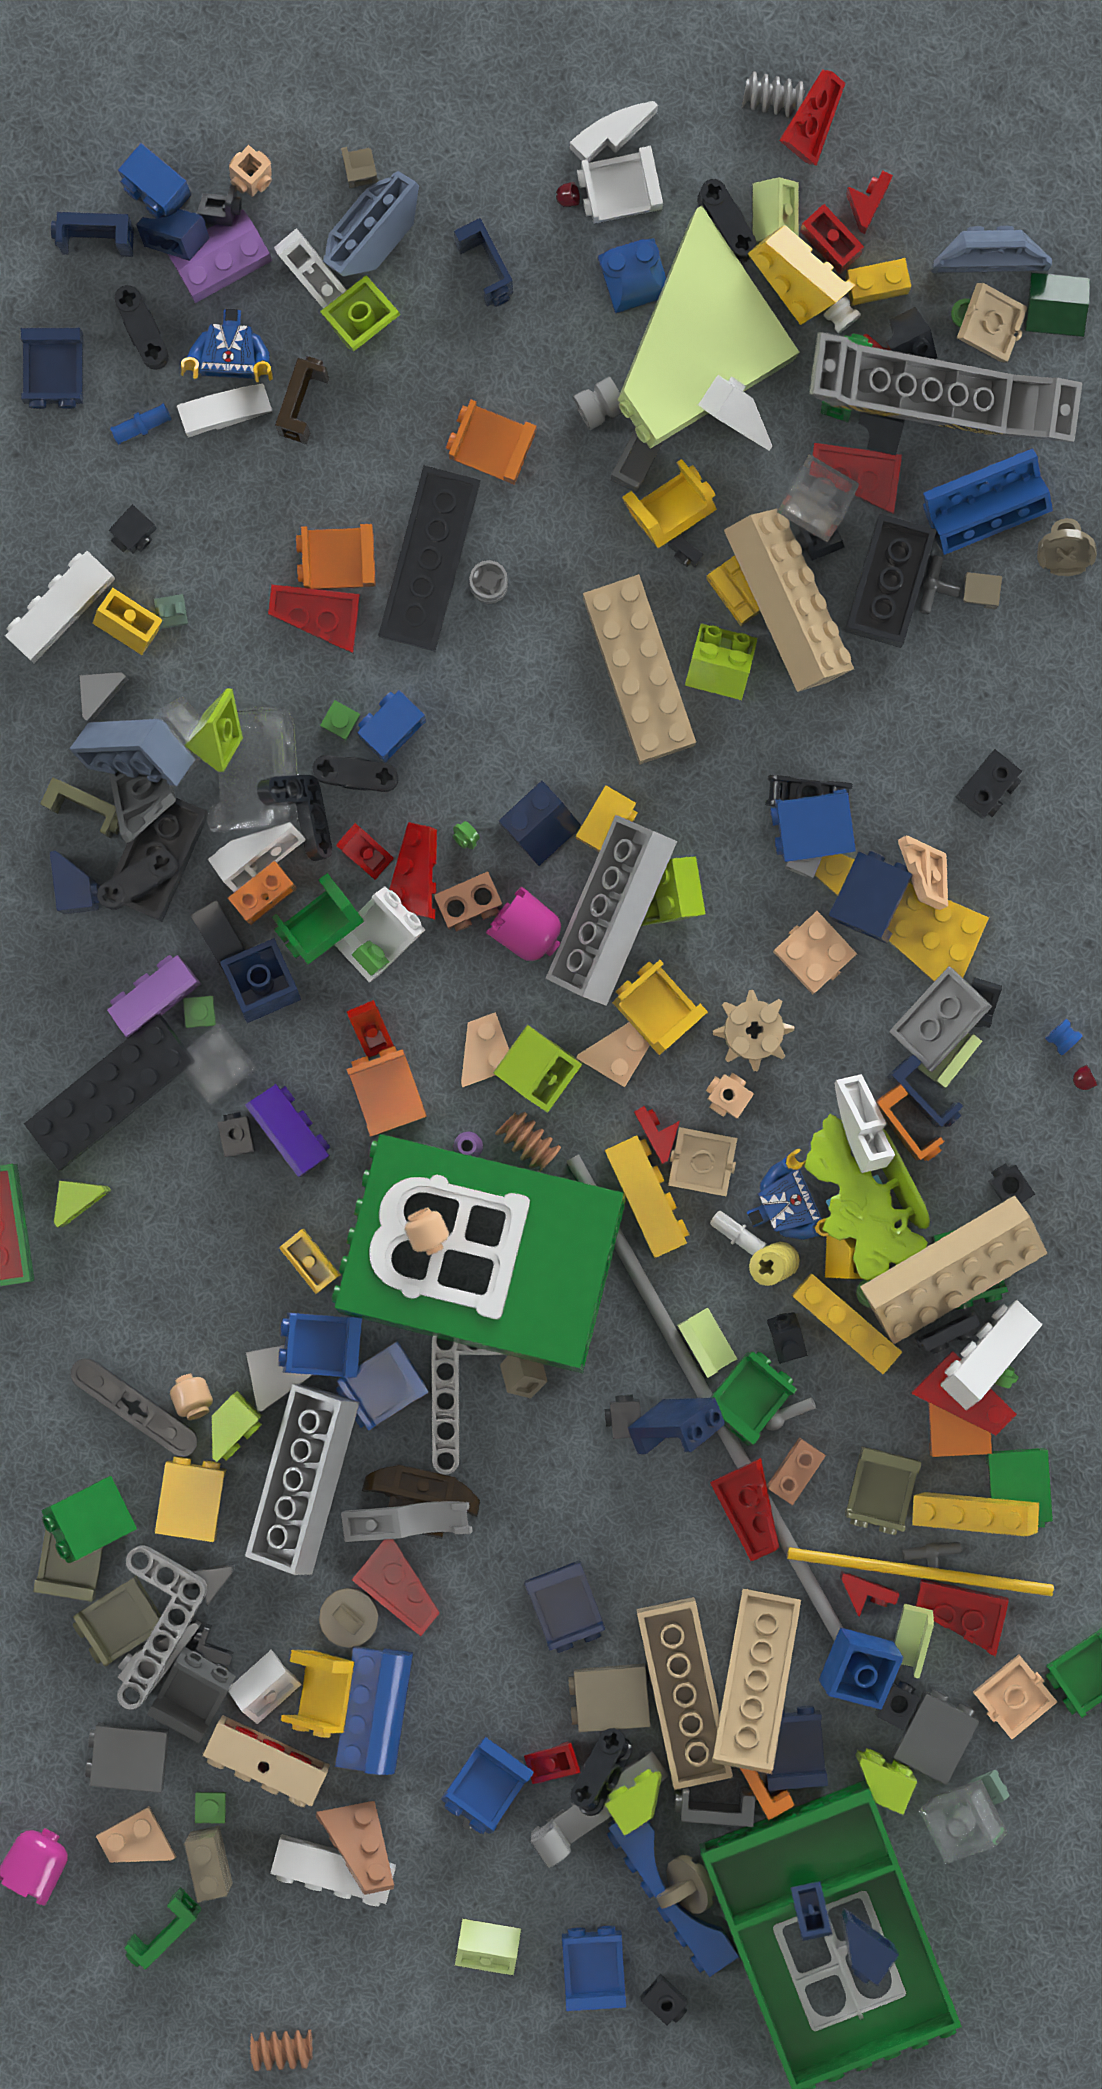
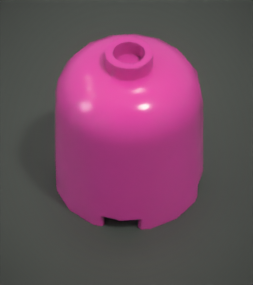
M520 887L514 893L516 895L515 899L511 904L506 902L490 925L492 927L486 933L526 961H536L545 954L551 956L559 947L561 942L557 938L561 932V923L559 918L525 888Z
M46 1828L43 1829L42 1833L28 1830L20 1834L0 1865L1 1884L25 1898L29 1894L37 1899L36 1903L45 1906L68 1860L65 1847L57 1842L60 1836Z

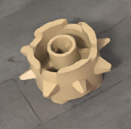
M749 990L746 1002L741 1003L739 1006H734L727 1002L722 1004L728 1017L723 1027L713 1030V1035L725 1038L726 1044L729 1047L725 1058L727 1062L741 1057L742 1059L749 1060L753 1071H758L763 1058L769 1055L780 1059L785 1057L780 1044L783 1040V1035L794 1031V1026L783 1023L782 1017L778 1013L782 1004L780 999L767 1004L758 1001L754 990ZM751 1022L757 1023V1027L762 1029V1033L757 1034V1039H752L751 1034H746V1028L751 1027Z

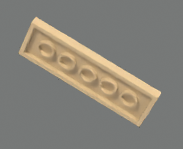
M748 1589L742 1590L712 1763L772 1774L801 1605L800 1599Z

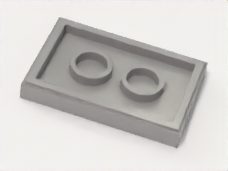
M948 966L889 1032L908 1051L914 1054L929 1071L933 1072L992 1006L953 968Z

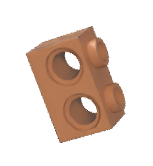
M488 871L434 895L448 929L454 927L456 932L471 926V919L481 915L483 920L498 914V907L503 906ZM481 889L488 890L492 895L491 901L487 905L477 904L474 899L477 891ZM459 901L464 905L465 910L461 916L452 917L448 914L447 909L451 902Z
M799 1437L768 1482L767 1488L793 1505L826 1455Z

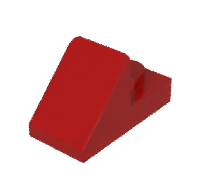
M883 170L879 178L873 176L866 190V193L870 194V196L851 187H848L846 191L858 229L863 234L866 233L893 175Z
M356 823L336 844L342 853L374 880L394 859L392 855Z
M374 1000L346 1011L368 1058L379 1054L382 1050L394 1047Z
M645 1106L634 1111V1114L661 1164L668 1161L680 1121L658 1132L656 1126L660 1125V1122L653 1109L647 1111Z
M841 1571L840 1578L858 1617L861 1615L867 1595L872 1596L870 1601L884 1607H887L888 1603L896 1605L899 1597L898 1591Z
M569 1741L552 1748L524 1755L527 1767L534 1772L531 1776L532 1784L580 1773L572 1743Z

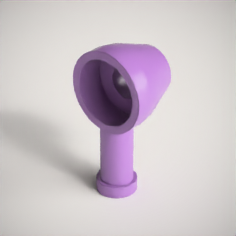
M463 1132L456 1137L453 1148L454 1152L479 1157L483 1150V1143L477 1134ZM466 1140L473 1143L472 1150L468 1152L462 1149V1144Z

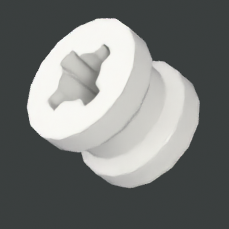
M845 296L832 305L824 313V316L827 320H832L835 324V330L839 334L853 324L861 314L858 310L852 309L850 300Z

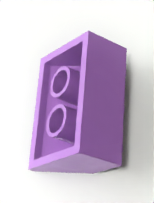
M244 209L241 210L240 215H235L232 226L214 225L208 228L209 240L190 261L168 254L195 303L272 261L267 247Z
M168 955L156 965L159 970L151 976L147 973L133 983L136 988L126 995L123 991L110 1001L112 1006L107 1011L125 1037L129 1038L157 1014L163 1015L201 985L200 981L180 956L177 955L173 958L171 955Z

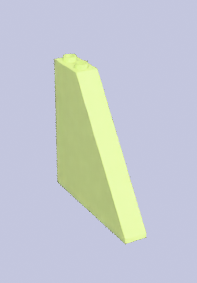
M703 206L698 207L690 219L618 397L621 412L626 418L630 417L636 426L635 431L638 438L643 443L646 442L650 449L708 414L698 404L717 375L727 381L731 377L735 378L746 386L744 389L746 391L794 361L800 353Z

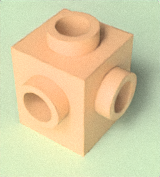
M249 145L242 152L237 153L229 164L230 182L232 185H236L237 190L241 193L246 191L253 197L258 191L263 192L272 181L270 160L262 152H256Z
M734 1073L730 1077L724 1074L721 1079L715 1076L706 1089L710 1093L707 1100L712 1102L709 1108L723 1117L728 1113L738 1119L754 1093L746 1089L744 1086L747 1082ZM729 1089L732 1091L733 1098L731 1100L724 1099V1090Z

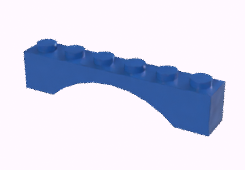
M615 1820L609 1822L608 1828L610 1832L607 1833V1836L616 1849L620 1846L627 1855L623 1858L626 1865L633 1874L638 1871L644 1881L640 1884L648 1897L652 1898L655 1896L656 1898L657 1895L667 1888L659 1875L655 1862L654 1827L650 1821H647L624 1836ZM678 1902L663 1909L660 1906L657 1908L666 1923L672 1921L677 1931L674 1932V1935L681 1946L685 1948L688 1945L694 1956L691 1957V1960L700 1973L705 1970L708 1976L711 1977L739 1957L737 1949L722 1927L707 1923L692 1915Z

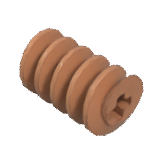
M525 1111L518 1115L514 1113L495 1134L499 1136L506 1133L503 1142L508 1144L515 1141L512 1151L515 1153L523 1149L520 1159L524 1161L531 1157L532 1160L529 1168L533 1169L540 1166V1172L559 1153L561 1146L557 1145L550 1148L552 1138L547 1137L542 1140L541 1137L544 1130L541 1128L533 1131L536 1123L534 1120L524 1123L527 1116Z
M308 2029L306 2038H302L300 2031L296 2030L293 2039H290L288 2031H284L281 2040L278 2039L275 2031H272L270 2040H266L264 2032H260L258 2041H255L251 2033L250 2050L254 2070L259 2071L262 2062H264L267 2071L272 2070L274 2062H276L279 2070H283L286 2061H288L291 2069H295L298 2060L302 2068L307 2069L309 2061L313 2058L311 2029Z

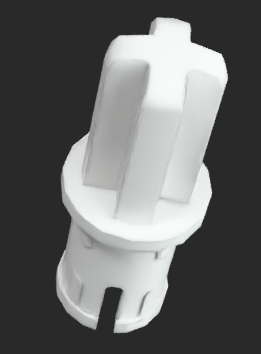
M718 1211L710 1222L714 1228L732 1240L731 1244L736 1243L752 1256L767 1244L745 1229L747 1227L745 1224L741 1226L722 1211Z

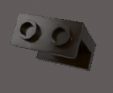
M306 356L305 360L297 359L275 424L279 436L307 445L311 434L308 424L297 420L310 380L315 379L328 384L329 375L327 368L322 366L323 362L309 356Z

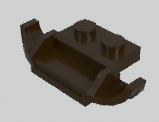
M407 1466L384 1467L366 1475L362 1488L363 1492H378L385 1494L386 1497H390L388 1507H401L435 1501L469 1502V1509L466 1511L472 1516L477 1517L479 1512L480 1500L456 1477ZM444 1532L423 1533L421 1535L442 1539Z

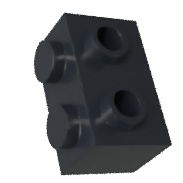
M994 749L955 798L981 819L985 818L987 814L993 817L1003 805L999 800L1007 791L1011 795L1021 783L1018 776L1022 770Z

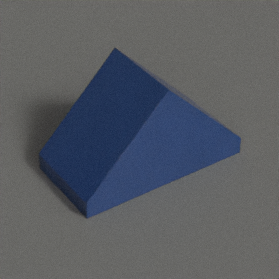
M820 1881L791 1887L802 1940L807 1941L833 1935Z

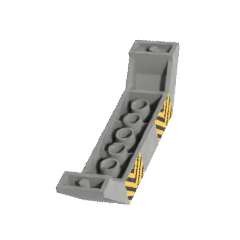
M820 332L817 335L810 394L833 407L985 435L1074 442L1082 382L1062 378L1008 374L862 346L848 340V337Z

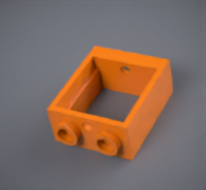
M273 861L230 895L228 899L242 917L252 925L298 888L276 861Z

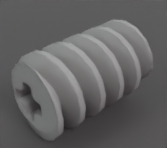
M753 71L746 82L741 108L745 106L747 101H750L751 110H755L758 104L761 103L762 110L766 113L769 107L773 105L774 115H778L780 110L785 108L786 117L789 118L793 110L797 112L803 102L805 93L803 82L799 81L795 88H792L791 79L788 78L784 85L781 86L779 76H776L773 82L769 83L768 74H764L762 79L758 81L757 73Z

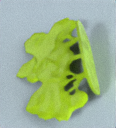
M830 1113L823 1120V1129L813 1134L811 1150L807 1154L805 1168L821 1181L838 1184L840 1192L830 1200L829 1210L831 1215L826 1218L822 1230L838 1240L850 1237L856 1239L855 1253L852 1258L859 1276L868 1281L888 1271L889 1263L892 1262L898 1265L927 1247L928 1242L925 1238L912 1232L907 1224L909 1219L919 1229H927L930 1225L929 1213L893 1141L884 1128L883 1132L895 1156L887 1167L882 1168L889 1182L879 1184L874 1180L871 1171L861 1173L855 1158L851 1155V1147L842 1119L840 1120ZM891 1189H893L903 1209H894L891 1206ZM901 1220V1227L895 1228L894 1224Z

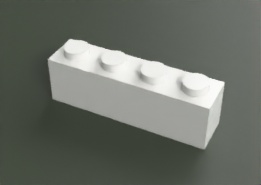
M88 551L83 555L78 553L69 562L68 566L70 569L63 576L58 574L48 584V592L43 597L39 595L35 597L28 605L27 609L29 611L23 618H15L7 627L9 632L5 636L33 663L54 644L115 580V577Z
M1018 1300L1008 1307L1005 1304L1001 1305L991 1316L994 1322L992 1324L986 1323L976 1334L979 1338L976 1343L970 1342L960 1354L963 1356V1359L960 1362L958 1360L954 1361L944 1372L947 1378L942 1382L941 1386L965 1410L982 1399L1042 1326Z
M281 1834L270 1873L276 1875V1880L285 1883H293L294 1880L304 1882L306 1888L315 1891H322V1888L334 1890V1895L350 1899L351 1895L363 1898V1903L372 1906H379L380 1903L386 1904L390 1891L386 1890L364 1895L345 1865L346 1862L338 1849ZM389 1863L393 1877L396 1864Z

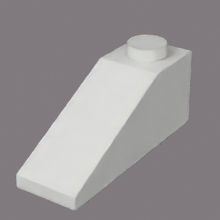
M297 228L274 247L279 257L323 309L347 291Z
M717 375L698 405L718 420L765 449L770 450L772 443L752 397L743 392L746 386L733 377L727 381Z
M289 822L231 840L208 860L222 881L235 892L273 861L278 863L306 839Z

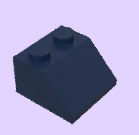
M543 781L539 782L498 820L504 830L538 866L547 860L582 826Z
M50 851L57 911L62 914H72L99 910L98 903L100 902L97 897V891L101 885H98L94 879L56 851Z
M275 938L220 961L247 1023L301 1000Z
M844 1908L841 1916L848 1957L851 1962V1968L854 1970L853 1974L866 1984L871 1980L878 1985L899 1954L894 1943Z

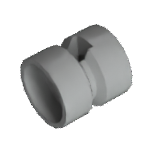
M611 377L596 383L594 392L587 389L573 396L575 405L589 430L600 426L605 421V415L613 419L622 414L618 401L620 392Z
M491 560L482 561L475 565L469 578L471 592L474 597L486 604H493L502 600L508 589L507 572L504 567L498 562Z

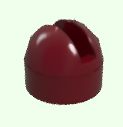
M575 182L559 186L556 192V200L563 207L579 205L580 193Z
M1087 1064L1076 1070L1073 1082L1078 1089L1089 1090L1097 1086V1082Z

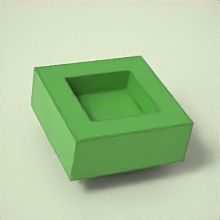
M334 700L320 726L347 741L361 715Z
M370 940L351 954L370 976L382 970L390 962L385 957L384 951Z
M214 996L183 998L186 1028L216 1026Z
M196 1792L195 1823H225L226 1792Z

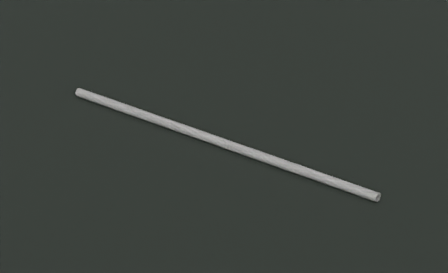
M579 1154L566 1161L577 1182L596 1186ZM619 1227L614 1247L697 1397L710 1398L713 1393ZM725 1426L721 1427L717 1433L736 1467L740 1468L751 1463L738 1438ZM769 1495L777 1539L787 1556L789 1547L798 1549L799 1547ZM788 1559L832 1639L835 1641L840 1627L843 1628L808 1563Z

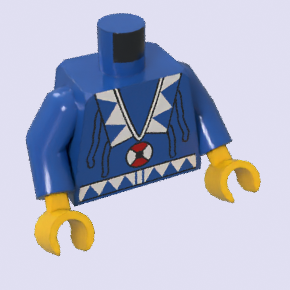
M224 309L223 325L210 324L208 331L200 334L190 348L187 358L181 362V376H184L185 371L191 370L193 371L194 379L198 377V369L202 376L248 378L259 382V376L268 375L269 381L273 379L268 349L261 337L253 333L251 327L240 326L241 311L237 309Z
M800 1149L794 1150L787 1158L770 1167L760 1182L761 1191L757 1193L762 1205L746 1213L753 1228L769 1221L773 1231H779L783 1237L801 1240L820 1235L827 1237L830 1235L822 1230L826 1218H821L800 1171V1168L805 1165L806 1160L798 1162L795 1158V1155L801 1151Z

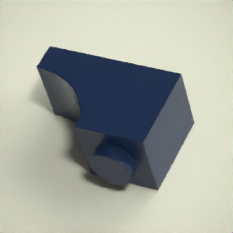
M178 209L176 213L162 218L142 217L136 224L144 247L188 261L193 258L210 238L202 216L182 209Z

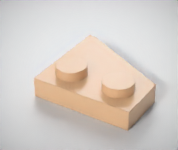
M907 835L898 839L908 872L912 874L911 880L918 900L938 910L947 907L946 853Z
M496 1012L468 1022L461 1079L462 1087L496 1076L493 1073L509 1051Z
M628 1022L579 1053L576 1059L625 1088L650 1045L632 1024Z
M149 1806L96 1835L110 1863L169 1861L176 1858Z

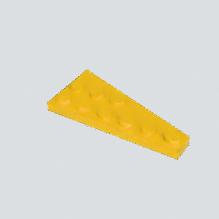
M843 854L823 856L814 876L838 896L855 859ZM909 883L889 924L888 930L892 933L889 942L934 982L948 966L953 968L963 978L989 917L948 900L947 907L938 910L920 902L914 886Z

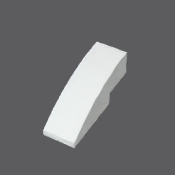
M654 101L636 104L601 118L570 141V150L581 161L588 160V163L607 145L616 153L657 113L658 105Z
M263 383L216 393L177 405L187 437L213 429L219 430L273 412Z
M862 1074L836 1080L834 1084L842 1123L861 1173L887 1167L895 1156L883 1132V1128L887 1123Z

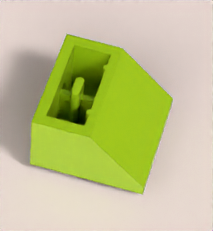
M701 623L685 686L742 700L758 638L745 633H736L714 625Z
M696 856L669 859L641 926L706 915Z
M527 1024L493 1073L522 1096L548 1113L582 1064L573 1055Z
M238 1391L232 1394L212 1415V1458L216 1462L222 1457L227 1461L241 1447L238 1441L243 1436L246 1439L250 1438L262 1425L258 1420L263 1415Z
M866 1748L865 1752L857 1750L855 1756L875 1803L904 1815L917 1784L910 1766L897 1760H893V1763L890 1764L882 1758V1754Z
M648 1769L633 1779L636 1785L630 1789H627L624 1785L608 1795L611 1801L605 1804L624 1836L654 1817L662 1774L659 1770L652 1773L651 1769Z

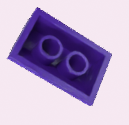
M275 1084L249 1101L245 1106L298 1177H302L330 1156L327 1150L331 1147L321 1133L317 1136L314 1135L309 1128L313 1122L304 1110L298 1113L294 1108L292 1102L295 1101V1098L287 1087L284 1086L280 1089Z

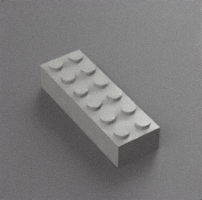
M615 815L545 979L584 998L607 1006L675 848L676 840Z
M292 1384L245 1557L293 1575H312L359 1402L311 1385Z

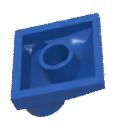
M654 238L638 240L598 255L599 264L615 314L658 300L665 284L666 276Z

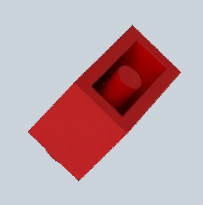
M825 204L819 207L802 223L800 232L839 274L862 255L864 246Z

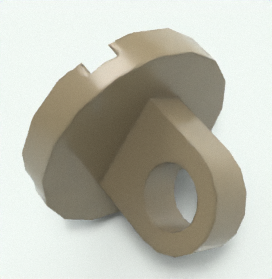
M1069 518L1060 519L1055 522L1051 533L1041 539L1037 548V559L1040 566L1044 570L1045 567L1050 569V573L1057 576L1081 574L1086 571V567L1090 564L1092 566L1095 563L1097 556V547L1094 539L1081 531L1080 524L1076 520Z
M343 1588L336 1590L326 1598L320 1609L319 1622L321 1630L327 1639L337 1646L352 1648L362 1645L372 1637L377 1628L378 1611L376 1604L367 1593L360 1589Z
M680 1855L668 1863L666 1873L670 1887L656 1896L661 1909L679 1902L690 1912L701 1914L713 1906L712 1896L715 1895V1889L710 1876L700 1863L695 1864L691 1861L693 1859L691 1856Z

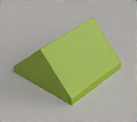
M367 275L320 311L341 341L352 351L357 350L400 316L399 311Z
M227 688L203 713L185 744V747L218 772H224L243 739L232 689Z
M59 1181L54 1224L57 1228L65 1227L107 1195L111 1189L104 1185Z

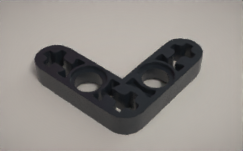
M313 775L273 776L260 780L257 785V794L264 805L296 804L301 833L306 839L303 843L308 858L312 861L329 858L332 854V842L321 787L317 778ZM311 813L314 816L315 823L312 821Z

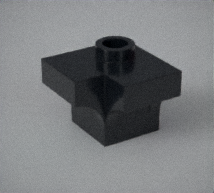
M916 307L889 320L893 336L886 341L888 351L937 359L931 329Z
M860 412L858 424L863 425L869 432L867 449L896 456L905 420Z

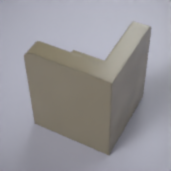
M347 147L341 148L349 188L378 182L370 148L348 152Z
M967 572L964 576L965 589L963 601L965 603L982 604L984 608L997 609L1000 600L1002 576Z
M508 1355L500 1364L507 1393L532 1398L548 1381L544 1366L541 1363Z

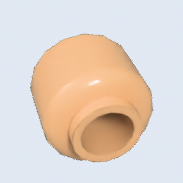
M425 1208L408 1216L409 1221L404 1229L415 1251H426L427 1255H431L444 1248L442 1243L448 1239L449 1232L439 1212Z
M186 1374L175 1380L176 1385L170 1390V1397L179 1416L187 1417L188 1420H195L210 1412L209 1407L213 1403V1398L204 1378Z

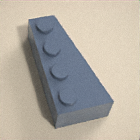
M160 719L89 722L69 748L87 769L116 774L119 770L127 775V777L136 778L138 774L148 775L147 779L149 781L158 783L163 778L167 779L166 782L173 786L179 784L195 761V758L169 731V726Z

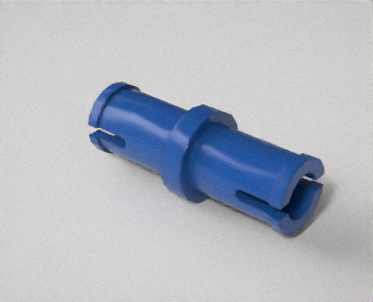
M162 403L160 406L142 414L137 412L133 414V418L110 429L119 445L139 434L147 435L149 434L148 430L172 419L166 405Z

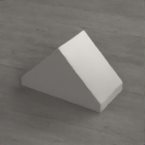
M122 672L80 675L83 718L88 723L92 722L129 679Z

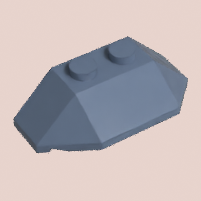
M397 171L391 177L382 179L366 188L329 233L326 255L323 257V262L342 276L376 270L414 225L419 190L417 182Z
M973 226L968 227L967 231H962L933 261L931 273L1049 271L1052 265V258L1022 230H1014L1013 226H999L996 230L985 231L984 227Z

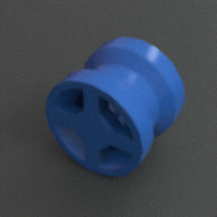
M1066 1018L1045 1039L1049 1043H1054L1057 1047V1052L1062 1056L1083 1035L1079 1031H1074L1071 1028L1070 1021Z

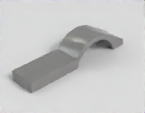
M435 1501L401 1507L346 1510L341 1513L345 1542L397 1539L431 1532L469 1534L472 1533V1526H468L466 1511L469 1509V1502Z

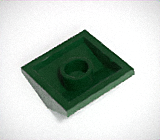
M1031 272L1025 331L1084 337L1089 308L1090 278Z

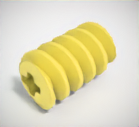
M776 1242L754 1253L749 1264L750 1274L761 1285H774L795 1274L799 1267L800 1259L798 1252L792 1245L785 1242Z

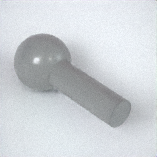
M811 1397L779 1409L766 1424L765 1428L771 1431L778 1430L783 1426L785 1420L816 1409L813 1398Z

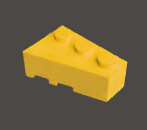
M784 225L768 235L748 255L801 325L838 302L855 285L850 280L844 282L832 271L834 267L829 262L823 264L810 253L813 249Z

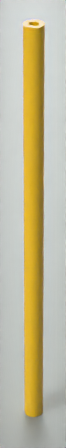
M791 1547L788 1548L787 1559L1045 1596H1052L1054 1590L1053 1584Z

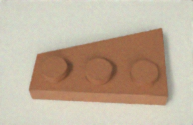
M375 1801L316 1812V1818L326 1829L330 1836L329 1839L334 1847H337L346 1862L345 1865L364 1895L394 1888Z

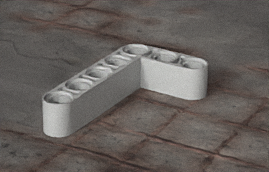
M432 1337V1462L437 1472L447 1475L457 1469L460 1461L459 1355L505 1354L480 1348L472 1349L468 1345L454 1342L450 1349H442L437 1344V1338ZM441 1363H449L453 1366L454 1375L451 1378L443 1379L438 1375L437 1368ZM441 1393H450L454 1397L452 1407L445 1409L439 1406L437 1398ZM447 1422L452 1424L454 1427L452 1437L442 1438L438 1434L437 1429L441 1423ZM448 1452L453 1455L455 1460L453 1466L443 1468L439 1465L438 1456L441 1453Z
M145 1545L137 1546L128 1553L126 1557L128 1570L173 1597L119 1688L117 1694L118 1702L123 1708L128 1710L138 1708L146 1700L207 1593V1584L203 1578ZM142 1552L147 1555L148 1565L145 1568L135 1565L133 1559L135 1553ZM168 1567L173 1570L174 1580L171 1583L161 1580L159 1576L161 1568ZM193 1582L199 1586L200 1595L198 1597L192 1598L186 1594L185 1586L187 1583ZM178 1608L184 1612L185 1621L183 1623L177 1624L171 1620L170 1612L172 1609ZM157 1635H165L169 1638L170 1647L168 1649L162 1650L156 1646L155 1638ZM150 1661L155 1667L154 1674L151 1676L144 1675L140 1670L141 1662ZM126 1688H136L140 1693L139 1700L136 1702L129 1701L125 1696Z
M650 1750L645 1753L646 1756L640 1761L636 1759L624 1767L620 1779L612 1792L624 1785L627 1789H630L636 1785L633 1779L648 1769H651L652 1773L659 1770L662 1774L661 1782L668 1777V1773L654 1752ZM608 1797V1799H607V1801H606L605 1804H607L608 1802L611 1801V1800L609 1799V1797ZM572 1802V1807L566 1811L562 1809L547 1819V1824L541 1828L537 1826L532 1830L531 1843L548 1868L556 1865L570 1854L571 1843L612 1816L605 1805L603 1810L596 1816H586Z

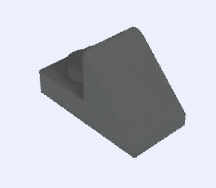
M234 1564L190 1570L203 1578L207 1584L205 1596L207 1606L233 1573ZM189 1582L185 1586V1590L199 1588L193 1582Z

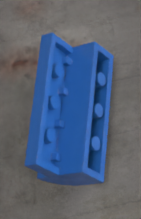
M1033 448L923 493L925 515L930 527L936 529L935 539L944 555L1053 511L1050 491L1040 475L1038 456Z
M353 1647L351 1661H354L344 1733H340L335 1767L361 1770L368 1774H395L413 1652L386 1648L381 1651Z

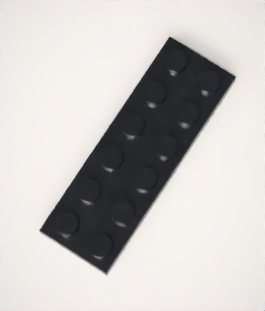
M423 465L378 637L436 652L481 480Z
M157 1014L26 1121L24 1125L57 1170H63L196 1061L162 1015Z

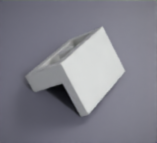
M270 1650L234 1682L228 1692L240 1710L258 1724L302 1684L294 1674L283 1666L277 1655Z

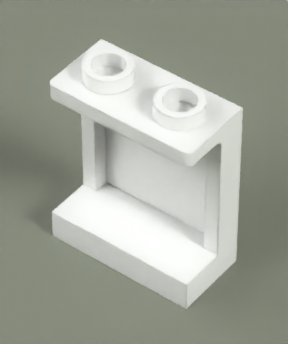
M651 146L639 148V153L591 163H588V160L581 162L582 170H577L580 188L586 187L588 198L583 199L586 217L592 216L593 224L662 210L663 201Z
M386 887L377 891L372 896V899L358 912L364 922L334 944L368 982H371L386 970L425 931L420 919L401 904V900L395 892L388 890ZM369 940L373 944L378 945L384 951L385 957L390 961L373 976H370L351 955L358 947Z

